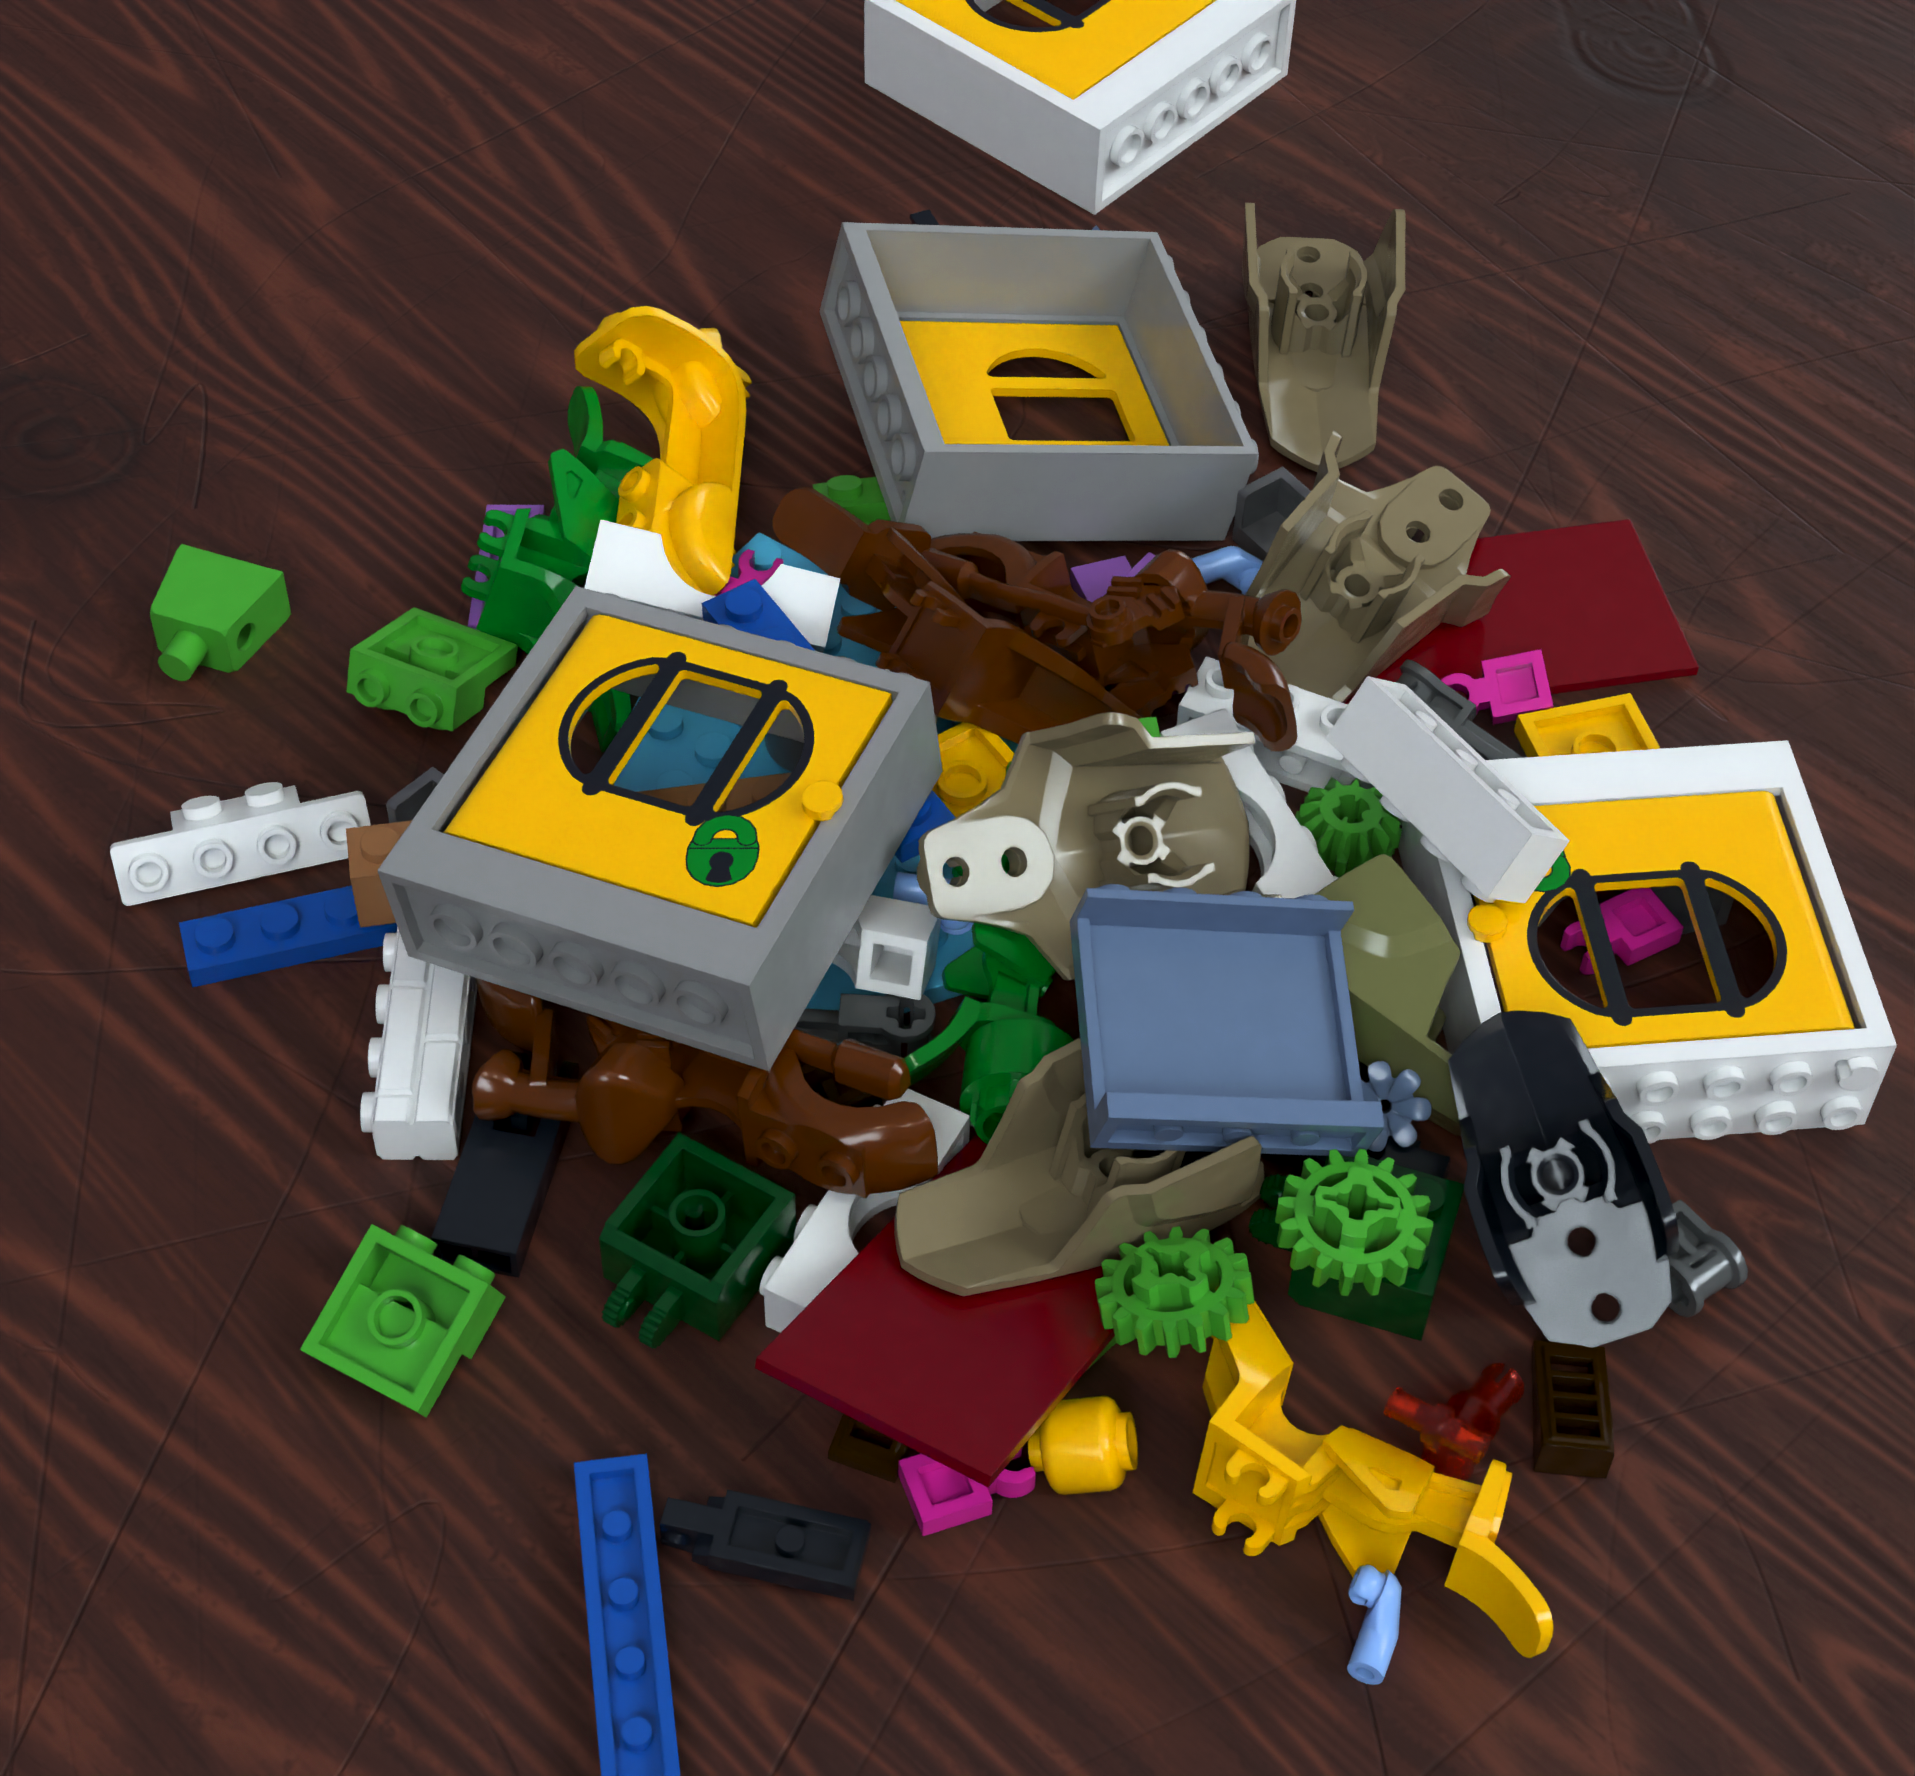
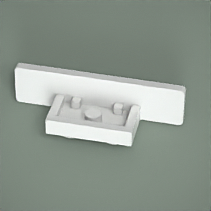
M269 782L248 788L245 791V796L223 801H220L217 796H202L190 799L181 805V810L170 812L172 831L113 843L110 846V855L122 903L126 906L347 859L346 828L370 826L371 823L366 800L361 791L300 803L295 785L283 788L281 783Z

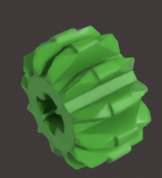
M1331 777L1324 789L1311 787L1304 799V804L1300 805V811H1297L1295 816L1301 826H1305L1310 830L1315 838L1320 857L1328 869L1334 871L1335 876L1338 878L1378 855L1385 854L1392 857V854L1395 853V848H1398L1400 844L1402 829L1399 827L1401 821L1382 806L1380 799L1383 795L1375 787L1370 789L1362 788L1358 778H1355L1350 785H1342Z

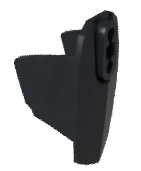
M1518 1010L1500 1012L1483 1022L1464 1039L1448 1060L1463 1148L1467 1161L1464 1191L1492 1274L1511 1305H1524L1548 1341L1594 1348L1652 1329L1672 1301L1669 1256L1679 1250V1231L1668 1190L1642 1127L1623 1112L1618 1099L1600 1073L1570 1018L1546 1012ZM1576 1228H1587L1595 1236V1246L1591 1251L1592 1254L1589 1256L1581 1257V1255L1572 1252L1568 1246V1236ZM1601 1293L1613 1296L1619 1303V1313L1611 1321L1604 1322L1598 1320L1592 1313V1303L1596 1296Z

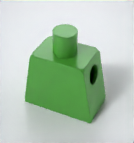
M181 544L173 557L150 609V619L157 647L162 652L158 658L161 670L169 677L178 681L189 680L199 665L227 673L238 671L291 615L283 572Z

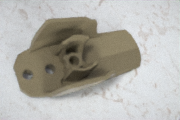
M1245 202L1242 277L1245 299L1248 306L1255 377L1270 445L1292 461L1318 472L1323 451L1332 432L1335 430L1343 437L1336 457L1338 468L1340 469L1365 457L1374 451L1376 445L1379 387L1395 323L1397 304L1405 292V210L1393 209L1373 254L1363 262L1358 251L1335 239L1279 237L1259 246L1257 249L1255 203ZM1305 291H1313L1312 297L1305 294Z
M1078 1038L1045 1055L1031 1073L1020 1079L995 1132L976 1164L899 1193L894 1218V1235L899 1262L902 1269L930 1285L960 1296H969L1102 1266L1101 1263L1104 1259L1121 1260L1119 1245L1125 1242L1138 1248L1144 1244V1233L1148 1231L1153 1232L1160 1240L1169 1238L1171 1229L1180 1226L1183 1237L1192 1238L1202 1228L1210 1231L1230 1221L1260 1199L1261 1194L1259 1193L1264 1181V1165L1260 1161L1262 1146L1254 1136H1249L1182 1168L1180 1166L1186 1151L1164 1150L1162 1154H1159L1157 1150L1090 1148L1081 1041Z

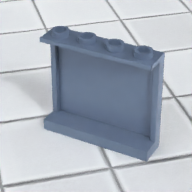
M1119 884L1086 888L1070 919V932L1090 1148L1217 1152L1242 1139L1254 1136L1262 1146L1261 1154L1328 1156L1329 1150L1337 1149L1342 1156L1355 1157L1359 1149L1367 1151L1385 1126L1381 1101H1364L1341 938V930L1354 912L1353 902L1331 901L1324 896L1313 894L1292 899L1263 897L1261 894L1252 891H1240L1230 895L1197 894L1189 888H1172L1163 892L1130 890L1128 887Z

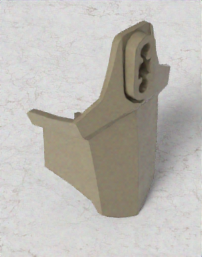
M1334 430L1323 451L1313 490L1280 525L1269 551L1246 595L1262 598L1266 594L1281 589L1296 592L1301 601L1302 623L1299 633L1283 652L1275 656L1265 654L1256 645L1253 636H1249L1248 646L1268 656L1279 667L1287 684L1345 703L1356 694L1367 676L1377 677L1442 622L1463 627L1487 615L1497 595L1511 576L1503 569H1498L1484 577L1466 574L1475 543L1491 511L1489 504L1480 495L1442 466L1430 467L1411 478L1391 486L1365 492L1339 479L1340 472L1336 457L1343 437ZM1418 529H1420L1424 533L1421 541L1415 542L1411 540Z
M1106 712L1068 724L1022 734L1001 789L967 812L928 830L920 837L918 841L920 861L917 866V881L920 889L927 896L930 913L942 920L972 922L1024 935L1063 980L1075 979L1070 919L1086 888L1119 884L1128 887L1130 890L1163 892L1172 888H1189L1197 894L1230 895L1245 891L1249 867V822L1236 784L1222 756L1255 744L1254 732L1152 737L1138 718L1122 713ZM1003 854H1005L1009 860V870L1007 874L1003 870L1001 865V858ZM944 864H948L950 868L961 866L963 876L953 877L948 884L943 876ZM1261 894L1263 897L1282 898L1281 894Z

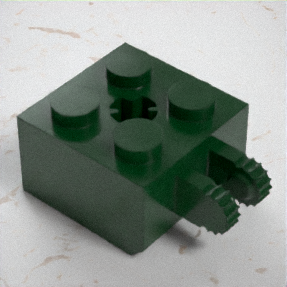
M678 1133L607 1219L599 1237L603 1277L615 1283L617 1287L608 1297L606 1304H604L605 1307L601 1318L611 1326L620 1328L621 1325L624 1326V1323L629 1320L631 1315L636 1312L645 1300L654 1306L643 1320L641 1329L638 1332L640 1334L638 1339L652 1349L660 1346L680 1321L720 1341L759 1290L763 1274L771 1260L775 1256L784 1258L794 1243V1232L796 1229L795 1194L693 1139Z
M1328 1156L1326 1158L1324 1167L1327 1166ZM1342 1156L1344 1162H1354L1355 1157ZM1368 1157V1164L1378 1167L1382 1160ZM1394 1164L1392 1175L1398 1179L1403 1175L1413 1173L1417 1177L1413 1196H1429L1431 1201L1427 1219L1434 1221L1429 1245L1426 1246L1421 1267L1419 1269L1408 1267L1405 1283L1399 1287L1391 1283L1386 1277H1383L1378 1295L1371 1296L1363 1283H1353L1349 1296H1342L1339 1290V1280L1329 1277L1326 1283L1319 1288L1312 1285L1315 1269L1309 1265L1295 1271L1292 1269L1288 1295L1300 1306L1422 1341L1464 1191V1184ZM1270 1174V1177H1265L1259 1193L1261 1194L1260 1198L1270 1208L1277 1209L1278 1199L1283 1197L1286 1175L1280 1176L1277 1174L1273 1176ZM1259 1208L1251 1216L1248 1228H1250L1249 1233H1252V1237L1257 1238L1259 1242L1262 1241L1266 1245L1272 1244L1273 1247L1279 1248L1277 1237L1280 1224L1275 1223L1276 1211L1275 1209L1269 1210L1265 1208L1262 1210ZM1279 1248V1249H1283V1250L1292 1252V1249H1293V1248Z

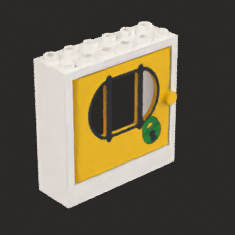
M864 0V70L866 84L1094 215L1288 74L1296 0H1100L1080 15L1073 16L1045 0H1006L1053 26L1024 27L1000 21L985 13L1002 0Z
M1788 740L1486 760L1570 840L1525 904L1497 899L1494 903H1488L1474 896L1476 903L1474 907L1470 892L1461 883V878L1464 875L1451 862L1441 860L1426 850L1420 842L1423 834L1410 822L1403 821L1398 849L1404 872L1441 917L1461 952L1457 966L1439 1004V1007L1446 1015L1443 1031L1448 1051L1452 1055L1463 1040L1486 1020L1501 1012L1484 943H1486L1504 1012L1517 1010L1546 1012L1570 1018L1600 1073L1618 1099L1623 1112L1642 1127L1649 1144L1664 1139L1696 1137L1701 1140H1712L1730 1134L1761 1132L1766 1135H1777L1789 1130L1823 1127L1831 1130H1843L1854 1125L1865 1124L1897 1044ZM1666 886L1680 887L1717 1003L1638 1009L1630 1007L1596 891ZM1706 886L1733 897L1747 907L1762 923L1771 940L1774 951L1773 972L1766 984L1749 998H1745L1740 994ZM1565 896L1571 897L1574 901L1604 1008L1587 1003L1565 989L1549 972L1540 955L1537 943L1538 925L1547 910Z

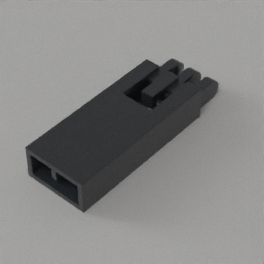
M512 1051L522 1060L526 1070L527 1053ZM564 1061L558 1077L577 1079L579 1064ZM515 1113L508 1118L498 1121L479 1120L477 1115H475L431 1240L438 1244L434 1251V1256L453 1265L460 1254L496 1274L519 1278L571 1122L541 1118L535 1137L510 1133L511 1128L528 1131L530 1119L527 1115Z

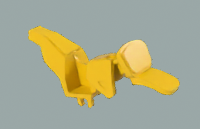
M1254 1300V1303L1247 1305L1249 1315L1247 1323L1230 1322L1231 1339L1224 1341L1213 1335L1211 1336L1213 1344L1202 1388L1212 1418L1209 1421L1192 1493L1218 1509L1214 1514L1211 1525L1215 1535L1222 1536L1230 1523L1240 1522L1254 1532V1535L1245 1540L1243 1552L1247 1556H1257L1266 1549L1271 1541L1278 1546L1293 1541L1297 1530L1307 1526L1318 1516L1333 1547L1351 1576L1354 1577L1357 1569L1365 1564L1374 1566L1382 1573H1385L1388 1569L1394 1574L1411 1532L1422 1533L1457 1548L1444 1585L1445 1587L1467 1598L1484 1611L1498 1625L1513 1647L1522 1656L1532 1658L1547 1650L1553 1636V1620L1550 1609L1543 1596L1524 1572L1494 1544L1501 1525L1512 1479V1472L1506 1471V1463L1493 1459L1483 1484L1478 1485L1434 1473L1435 1466L1353 1428L1341 1425L1326 1435L1306 1433L1292 1425L1283 1414L1281 1406L1284 1402L1294 1363L1256 1301Z

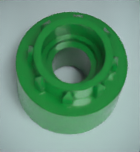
M1009 1018L990 1022L977 1029L971 1035L966 1046L960 1110L970 1115V1125L975 1128L978 1137L985 1144L988 1145L1020 1079L1031 1073L1045 1055L1074 1041L1066 1032L1056 1026L1038 1020Z

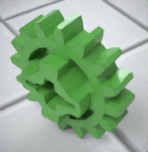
M1337 1149L1329 1150L1327 1166L1322 1167L1311 1158L1304 1160L1301 1177L1288 1175L1286 1178L1283 1197L1278 1199L1275 1223L1280 1224L1277 1237L1278 1247L1293 1248L1290 1267L1294 1271L1309 1265L1313 1267L1315 1272L1312 1285L1318 1288L1326 1283L1329 1277L1339 1280V1290L1342 1296H1349L1353 1283H1363L1371 1296L1378 1295L1383 1277H1386L1398 1287L1403 1285L1408 1267L1419 1269L1422 1265L1434 1222L1427 1219L1431 1203L1429 1196H1413L1417 1177L1412 1173L1397 1179L1392 1175L1394 1159L1390 1157L1384 1159L1378 1167L1368 1164V1154L1365 1149L1358 1150L1354 1162H1344L1342 1155Z
M1180 1226L1173 1227L1169 1233V1238L1160 1240L1153 1232L1148 1231L1144 1233V1244L1138 1248L1123 1242L1119 1245L1121 1260L1104 1259L1101 1263L1103 1277L1095 1279L1097 1301L1104 1330L1114 1329L1116 1343L1120 1346L1137 1339L1139 1354L1145 1356L1153 1351L1157 1345L1166 1347L1169 1358H1176L1180 1352L1181 1345L1191 1344L1198 1353H1203L1207 1351L1206 1338L1212 1335L1218 1339L1228 1341L1232 1338L1230 1322L1247 1323L1249 1320L1247 1305L1254 1303L1255 1299L1251 1272H1249L1246 1254H1234L1233 1242L1228 1237L1211 1244L1209 1230L1203 1228L1192 1238H1185Z

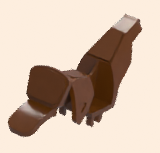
M809 487L794 489L788 492L781 500L773 517V530L777 538L809 559L829 576L840 578L839 584L842 585L850 596L881 610V612L842 617L837 626L838 634L881 652L875 663L878 668L889 669L895 673H907L915 678L929 681L936 716L951 721L974 724L1019 744L1022 734L1026 732L1068 724L1100 713L1116 712L1138 719L1142 718L1109 693L1080 667L1029 636L1019 627L1003 620L986 619L970 608L922 554L925 549L930 548L932 541L930 534L922 526L877 519L867 525L834 501Z

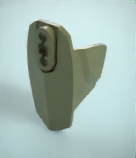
M1385 854L1378 855L1342 875L1314 894L1324 896L1331 901H1350L1354 905V912L1341 930L1360 1076L1363 1080L1370 1081L1368 1067L1377 1061L1388 1063L1392 1078H1397L1403 1070H1413L1420 1076L1421 1084L1412 1094L1414 1098L1420 1097L1429 1100L1431 1115L1428 1120L1454 1135L1461 1136L1448 1064L1452 1054L1436 1043L1446 1021V1015L1439 1007V1004L1457 966L1461 952L1441 917L1391 856Z

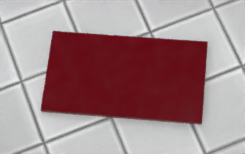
M1631 519L1477 538L1466 574L1484 577L1498 569H1503L1511 576L1497 595L1490 612L1463 627L1442 622L1375 678L1396 682L1402 675L1399 668L1408 659L1427 668L1440 680L1454 673H1463L1471 676L1473 679L1483 678L1481 661L1541 649L1551 694L1697 675L1699 665ZM1456 691L1466 699H1469L1464 692ZM1354 695L1350 699H1348L1345 702V704H1349Z
M976 1134L931 1181L976 1164L986 1149L987 1144ZM893 1218L756 1357L755 1369L989 1488L1114 1338V1329L1104 1330L1097 1301L1095 1279L1103 1277L1102 1266L1025 1285L969 1296H960L930 1285L901 1268L896 1250Z

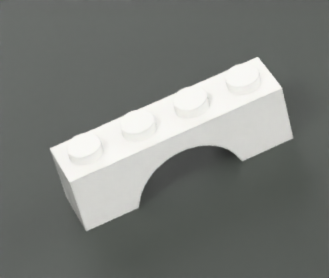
M600 520L585 589L604 594H614L622 599L659 609H670L681 615L703 620L701 603L716 596L694 589L675 573L666 557L661 534ZM780 564L770 579L761 586L816 651L823 653L826 647L840 578Z
M1222 708L1161 731L1160 736L1238 733L1246 731L1241 727H1237L1226 708ZM1253 745L1222 756L1241 797L1249 822V843L1254 849L1260 864L1261 878L1256 882L1252 892L1259 894H1281L1282 898L1294 899L1303 895H1314L1338 879V877L1331 874L1320 857L1315 838L1310 830L1299 824L1288 807L1284 791L1278 780L1267 774L1256 757Z
M871 895L832 963L843 969L850 976L856 989L921 1000L936 965L941 919L936 918L930 913L928 905Z
M907 1089L901 1098L887 1100L884 1106L907 1101L915 1102L923 1108L935 1130L939 1174L945 1165L969 1142L970 1115ZM933 1178L899 1191L869 1194L867 1198L855 1194H843L828 1190L818 1206L813 1204L807 1206L797 1223L794 1232V1243L785 1257L775 1256L763 1274L759 1292L764 1296L765 1325L781 1333L859 1254L853 1245V1239L860 1228L874 1215L887 1208L896 1206L899 1193L928 1183Z

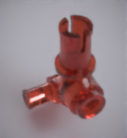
M1491 1363L1484 1368L1480 1377L1468 1390H1460L1453 1394L1447 1404L1438 1402L1435 1406H1432L1403 1391L1402 1388L1397 1387L1386 1403L1384 1415L1420 1433V1442L1424 1445L1421 1459L1435 1466L1434 1473L1466 1481L1472 1477L1476 1464L1480 1462V1459H1483L1491 1440L1497 1435L1500 1429V1419L1522 1398L1524 1383L1520 1375L1513 1368L1509 1369L1500 1382H1494L1503 1372L1505 1364Z

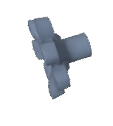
M1384 1061L1373 1062L1368 1067L1370 1081L1365 1083L1361 1080L1364 1101L1388 1100L1389 1108L1382 1111L1385 1128L1368 1149L1375 1152L1382 1151L1387 1144L1388 1136H1392L1399 1146L1408 1147L1417 1139V1132L1410 1124L1411 1121H1425L1431 1115L1429 1100L1420 1097L1414 1098L1412 1094L1421 1084L1420 1076L1413 1070L1406 1069L1397 1078H1392L1388 1063Z

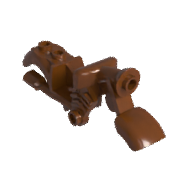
M974 532L932 538L930 548L922 552L926 559L938 570L974 611L995 612L1010 618L1029 636L1080 667L1103 687H1106L1108 684H1117L1109 693L1142 718L1151 717L1155 709L1165 705L1172 698L1173 691L1181 694L1185 692L1187 684L1191 687L1198 685L1196 669L1190 653L1205 639L1210 628L1223 630L1218 659L1224 688L1234 690L1233 717L1235 721L1254 732L1264 747L1270 751L1281 752L1290 749L1296 743L1298 737L1297 725L1289 687L1279 667L1268 657L1283 652L1299 633L1302 623L1301 601L1296 592L1281 589L1260 598L1238 593L1208 590L1203 576L1193 560L1182 551L1169 549L1156 555L1134 577L1113 576L1107 593L1103 597L1090 602L1081 598L1072 589L1064 554L1057 551L1047 556L1026 550L1020 544L1006 537ZM1249 636H1253L1256 645L1268 656L1248 646Z
M475 978L484 1012L494 1029L505 1040L523 1051L532 1053L530 1071L524 1069L522 1060L509 1049H502L495 1053L479 1068L472 1084L473 1111L479 1120L498 1121L519 1113L549 1120L577 1122L580 1124L581 1131L588 1145L600 1159L608 1164L623 1165L641 1155L661 1131H682L683 1119L693 1106L705 1107L727 1115L742 1130L746 1164L758 1168L765 1161L774 1168L788 1169L796 1172L802 1178L830 1191L855 1194L867 1198L869 1194L899 1191L920 1184L938 1174L935 1130L930 1118L919 1104L901 1101L885 1106L859 1108L839 1105L825 1099L812 1090L804 1080L799 1061L831 1072L835 1082L890 1101L901 1098L911 1084L909 1068L902 1057L853 1039H844L836 1043L794 1028L771 1069L766 1071L590 1015L586 1018L589 1035L598 1054L597 1059L580 1080L557 1077L560 1040L554 1010L543 1009V999Z

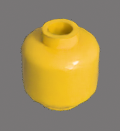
M1109 1396L1063 1399L1029 1438L1028 1455L1030 1465L1034 1468L1035 1472L1044 1471L1049 1485L1058 1494L1069 1495L1117 1489L1123 1484L1127 1471L1136 1470L1138 1465V1441L1131 1412H1121L1115 1400Z

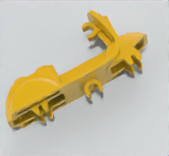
M650 306L632 307L623 312H617L604 317L597 330L583 340L574 350L575 369L584 377L611 389L637 406L653 424L659 441L660 459L655 458L643 467H634L622 479L618 488L620 497L616 523L661 534L666 557L675 573L694 589L714 596L726 586L731 575V569L735 567L732 558L736 554L734 538L745 437L746 400L750 397L746 387L752 381L748 374L736 366L730 356L722 349L721 336L718 329H697L659 308Z

